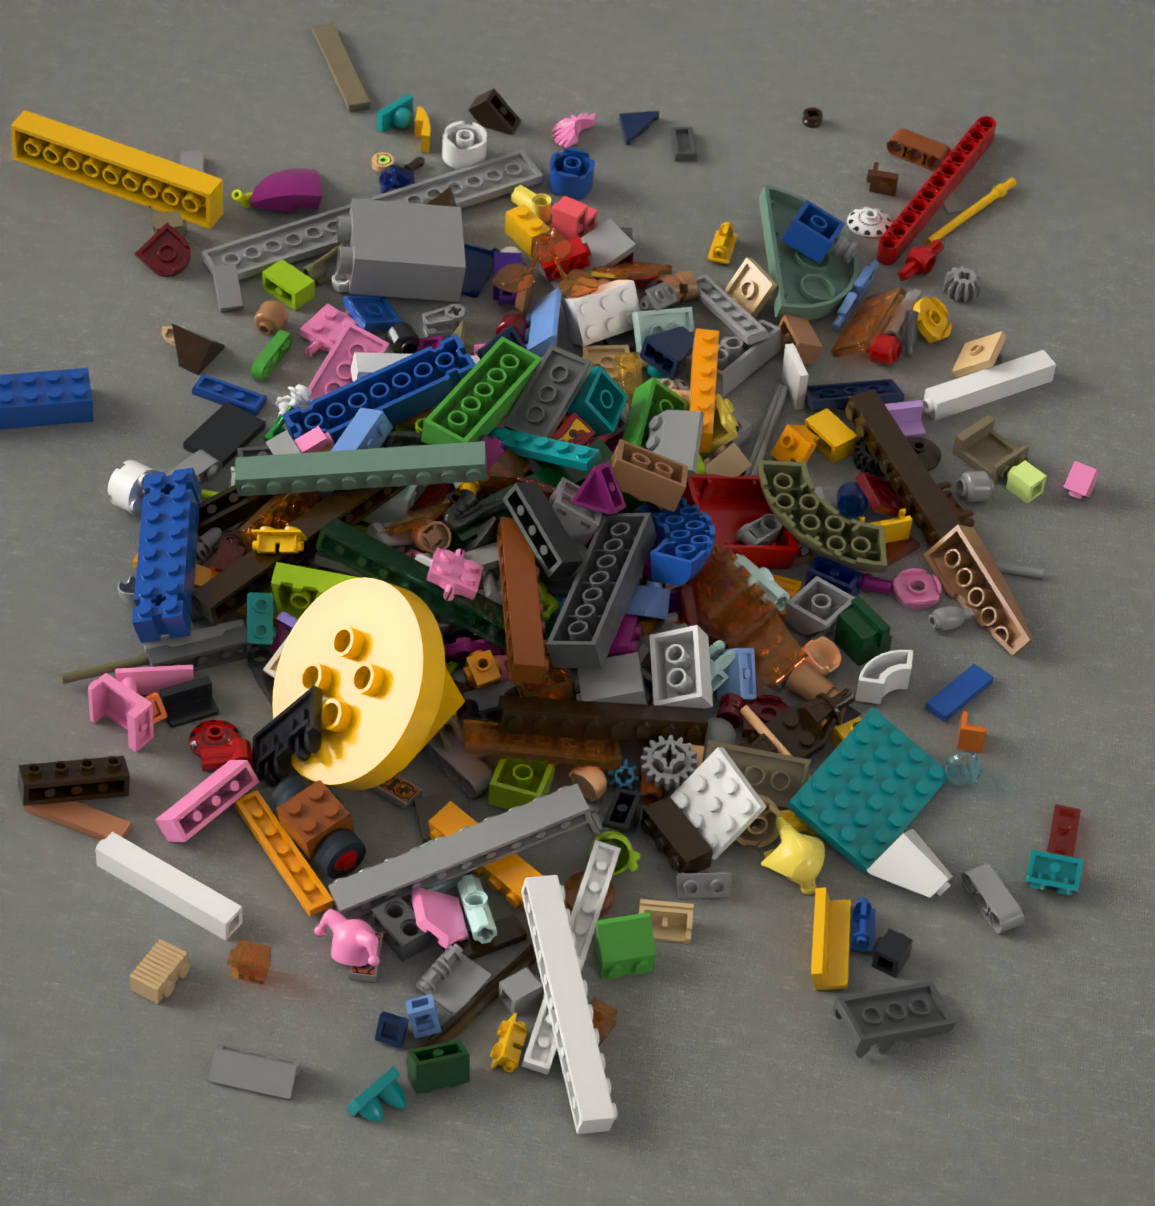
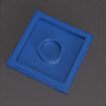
M345 296L342 304L358 326L366 331L389 330L393 325L403 322L385 296Z

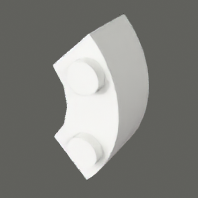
M913 650L889 651L871 659L860 673L855 701L881 704L883 697L887 693L897 689H908Z

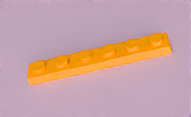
M258 790L246 794L235 801V809L309 917L334 907L333 898L288 833L281 826L279 820Z

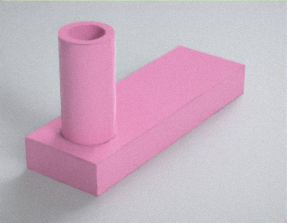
M193 665L115 669L116 680L139 695H150L154 692L160 694V689L194 680Z

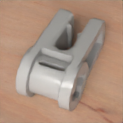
M450 304L422 314V321L424 323L422 333L424 337L452 335L457 325L459 326L465 317V308L460 304Z

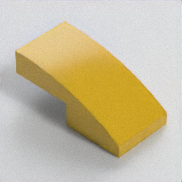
M418 106L414 137L421 138V152L429 153L430 121L423 107Z

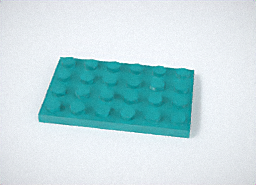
M872 707L786 804V807L862 873L867 875L868 872L866 870L896 841L950 777L951 773Z

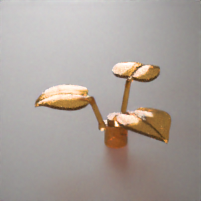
M555 227L546 234L537 236L536 244L533 248V261L529 270L522 264H509L503 267L491 279L492 283L501 290L521 292L534 284V277L530 274L534 272L537 260L542 262L555 260L560 275L563 278L559 283V289L563 295L579 298L599 289V283L596 278L585 270L574 269L568 275L564 273L560 260L570 255L571 245Z

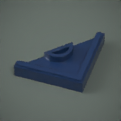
M659 111L619 113V122L626 145H630L636 136H640L649 128L653 121L659 119Z

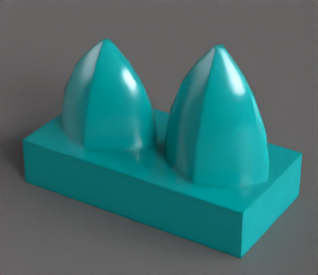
M394 1066L356 1097L346 1107L347 1111L353 1117L359 1112L366 1119L382 1122L383 1109L377 1096L393 1107L406 1109L404 1092L396 1080L401 1074Z

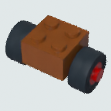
M294 776L282 782L274 790L269 800L272 812L278 817L281 826L310 860L315 858L317 864L327 876L338 879L350 874L360 865L365 857L366 847L354 833L350 813L320 779L312 784L304 776Z

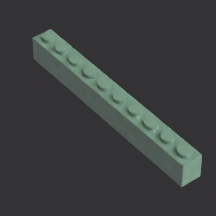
M485 441L235 458V485L238 496L487 480Z

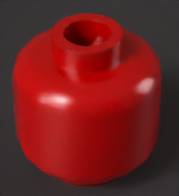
M877 333L872 340H868L866 353H869L871 362L892 365L900 358L902 345L898 342L897 337Z

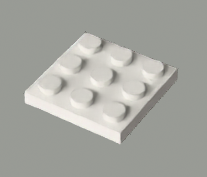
M717 747L670 796L713 849L712 860H716L767 808L723 747Z

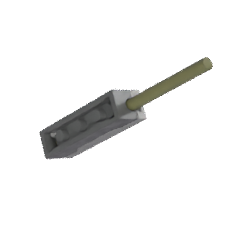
M242 619L193 630L190 636L171 639L168 636L158 641L144 642V653L138 657L61 674V681L63 684L100 676L105 673H113L118 668H135L147 665V667L193 665V671L247 659V654L251 651V645L254 644L246 642L247 626H244Z

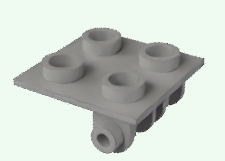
M457 944L449 946L415 984V987L426 995L433 994L434 1000L453 1014L470 1001L492 976V974L462 954L463 950Z

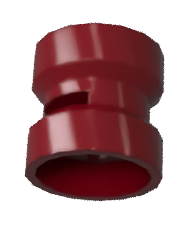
M734 693L724 694L720 699L716 717L727 720L734 729L739 727L742 720L740 710L745 706V700L740 695Z

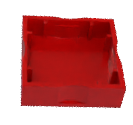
M693 474L687 478L686 489L682 498L687 499V504L691 506L695 504L700 506V512H707L712 519V525L715 526L714 549L704 567L727 568L726 564L730 561L731 557L738 553L739 555H744L759 569L762 567L767 569H791L799 552L796 538L783 525L776 542L772 543L771 546L744 545L741 541L738 542L735 539V534L745 524L751 523L766 514L774 515L763 495L759 476L743 475L728 477L715 474Z

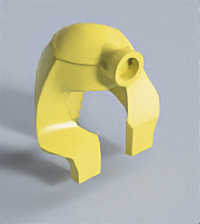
M777 816L775 825H777L776 828L782 842L776 849L763 853L765 859L761 862V866L768 867L784 875L787 879L800 884V890L803 894H813L816 889L815 878L824 865L825 848L823 841L817 837L800 834L783 817Z

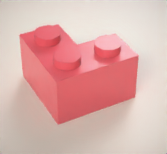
M564 196L551 209V215H553L550 226L551 243L559 244L576 236H580L581 239L594 230L597 225L598 210Z

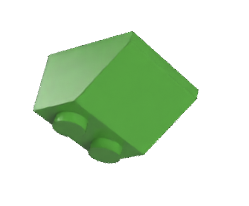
M650 912L596 921L593 956L601 980L616 979L621 976L645 974L654 971L656 952Z

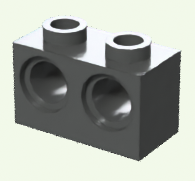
M399 895L372 909L371 926L376 932L384 933L383 940L402 962L429 948L431 932L425 933L417 926L412 905L408 902L406 903Z

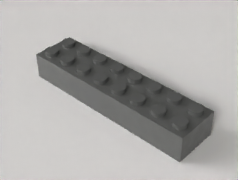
M603 513L599 526L583 559L584 562L578 570L546 644L553 668L595 669L603 667L657 538L651 513H614L611 515Z

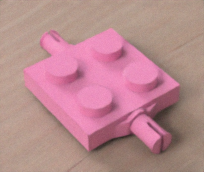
M327 303L300 328L299 335L311 343L305 349L307 356L312 357L318 350L330 352L348 321L358 326L348 310L341 312Z
M437 547L426 580L445 589L443 598L446 600L448 597L447 601L453 600L454 594L473 600L477 593L484 567L478 565L473 560L464 559L466 552L463 550L461 553L462 549H457L454 554L450 550H443Z

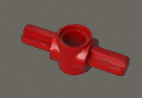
M933 240L928 246H921L920 248L914 246L906 257V265L897 273L900 280H909L915 274H928L935 264V256L944 249L941 240Z

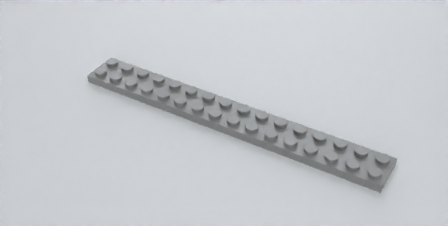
M518 150L367 199L428 204L451 186L457 207L465 208L514 192L515 188L519 185L527 188L542 183L543 174L523 150ZM351 204L201 251V259L212 274V266L236 264L238 280L262 273L281 259L291 264L331 251L340 245L336 243L338 216L349 217Z

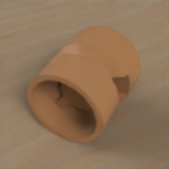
M689 270L676 273L674 276L661 277L656 281V285L667 281L675 290V296L678 301L671 305L678 304L680 301L685 302L696 299L698 296L696 279Z
M423 520L413 527L411 540L418 550L434 554L437 547L443 550L449 547L451 532L442 522Z

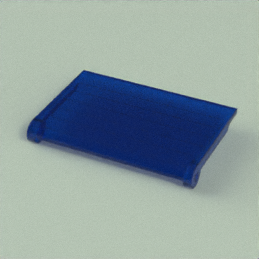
M465 244L466 270L461 295L477 298L493 268L494 252H500V250L497 248L488 250Z

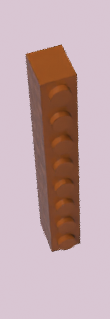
M501 517L496 536L510 682L541 684L543 674L548 673L549 660L544 656L547 650V640L543 639L545 622L541 621L543 603L539 602L541 584H537L539 566H535L537 558L514 518Z

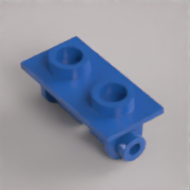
M866 897L859 898L855 906H852L850 950L874 953L876 909L871 908L872 904Z

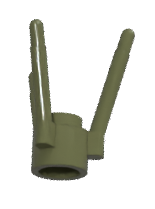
M343 242L339 246H346L347 243ZM339 246L320 259L304 266L303 273L310 276L318 285L332 281V276L324 277L327 270L323 263L338 252Z

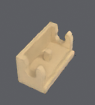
M640 899L638 914L650 912L654 941L690 944L694 904Z

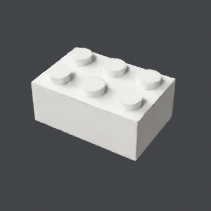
M622 278L561 299L571 343L586 346L634 329L632 312L641 311L634 281Z
M698 625L649 635L654 705L702 709L713 707L708 635Z

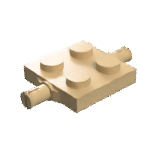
M629 345L582 346V358L591 361L594 365L593 367L601 365L617 384H633L634 368H648V363L645 360L633 358L629 351Z

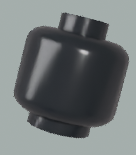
M401 322L393 325L385 336V340L390 343L389 347L393 353L414 354L420 344L417 333L408 323Z

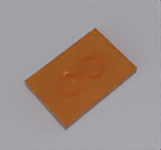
M632 262L591 268V277L623 280L672 274V266L670 264Z

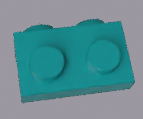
M250 592L247 594L246 642L248 644H257V647H268L275 641L276 627L273 626V616L276 615V603L273 601V593Z
M1031 849L1025 881L1031 882V888L1046 890L1047 885L1057 887V893L1072 895L1073 891L1079 892L1084 859Z

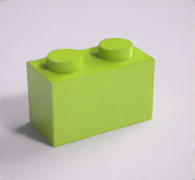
M283 259L262 272V289L294 311L315 298V281Z

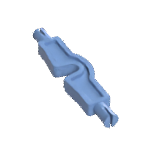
M871 260L869 265L864 267L854 283L853 292H848L837 312L836 319L831 324V328L834 331H839L841 326L846 324L851 314L859 306L865 291L873 280L874 272L879 267L877 260Z

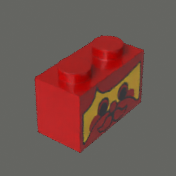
M574 412L570 417L567 415L563 417L558 425L559 429L553 434L551 439L584 446L596 432Z

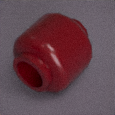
M518 314L506 315L497 325L496 336L507 327L513 326L522 341H524L525 331L529 328L527 321Z

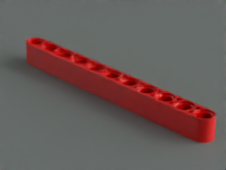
M982 116L976 120L881 236L876 257L880 264L890 266L896 263L951 192L954 191L992 144L996 129V120L994 118Z

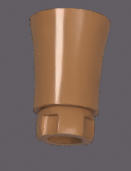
M803 660L796 666L785 684V689L798 694L808 701L815 699L819 693H825L832 698L841 692L837 689L836 685L821 675L807 660Z

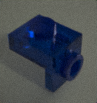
M390 164L379 176L381 193H386L391 188L399 189L415 184L414 172Z

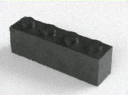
M537 482L515 483L502 499L548 578L570 577L584 562L539 484Z

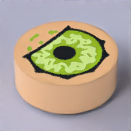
M385 152L375 154L372 157V168L380 173L391 171L394 168L393 156Z

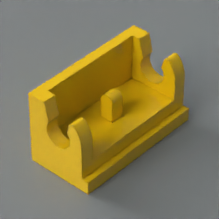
M906 509L899 510L898 518L869 524L883 525L885 543L909 539L912 518L910 515L905 516ZM860 517L858 521L865 522V517Z

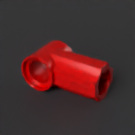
M233 739L229 742L228 746L200 748L202 771L219 769L229 760H248L250 766L253 767L251 744L247 739Z

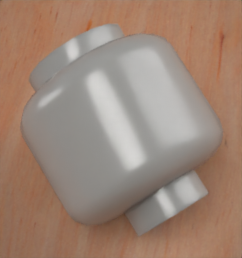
M967 471L957 480V493L968 503L983 502L988 500L990 494L994 491V481L985 471Z

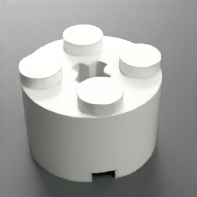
M458 121L445 128L442 158L447 165L455 168L456 171L486 161L487 132L481 125L473 122L472 125H467L465 121Z
M127 460L123 462L126 465L121 469L116 468L108 483V494L112 497L110 501L113 505L136 516H141L143 496H146L144 491L145 475L160 472L135 460Z

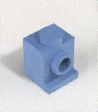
M433 994L406 1001L408 1017L415 1039L442 1032Z

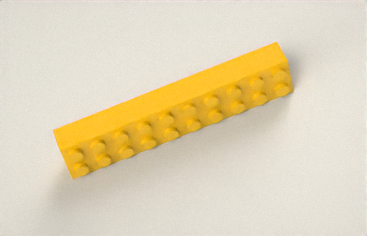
M26 110L11 124L13 160L148 208L151 206V209L162 213L180 211L182 220L210 230L223 215V179Z

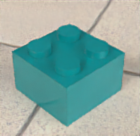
M601 365L591 369L567 412L570 415L575 412L596 432L593 437L614 432L629 396Z

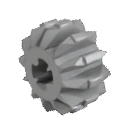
M962 265L959 269L953 267L945 276L944 292L948 293V298H955V301L962 300L964 303L967 300L974 301L981 293L982 277L978 274V271H972L971 267L964 268Z

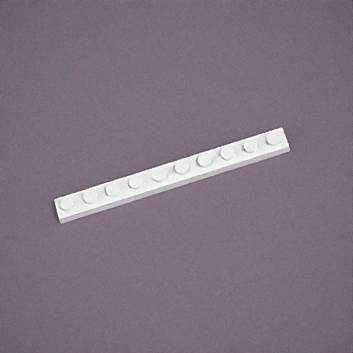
M595 840L569 925L571 932H574L576 935L575 951L576 955L581 957L582 968L621 850L619 847ZM544 995L521 1066L548 1075L557 1045Z

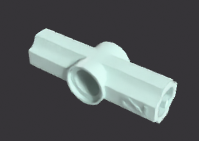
M738 553L731 557L730 561L726 564L727 571L742 583V587L749 597L754 598L757 596L772 610L780 612L785 609L786 603L790 600V595L775 583L773 575L767 568L762 567L759 569L744 555H739Z
M472 874L465 875L457 882V889L465 911L466 922L470 926L474 940L480 941L481 944L491 942L493 937L497 936V930L488 905V896L484 893L479 878L474 877Z

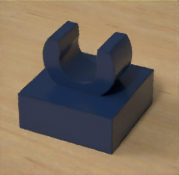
M383 1011L379 1016L374 1040L401 1048L405 1041L409 1019Z

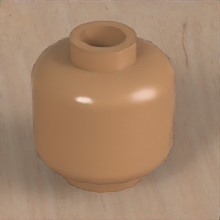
M275 300L266 301L257 311L254 323L262 334L275 335L285 326L288 320V313L281 302Z

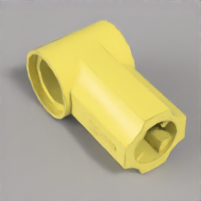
M522 185L515 188L511 195L513 203L518 206L525 204L544 223H548L551 220L552 199L549 195L535 194Z

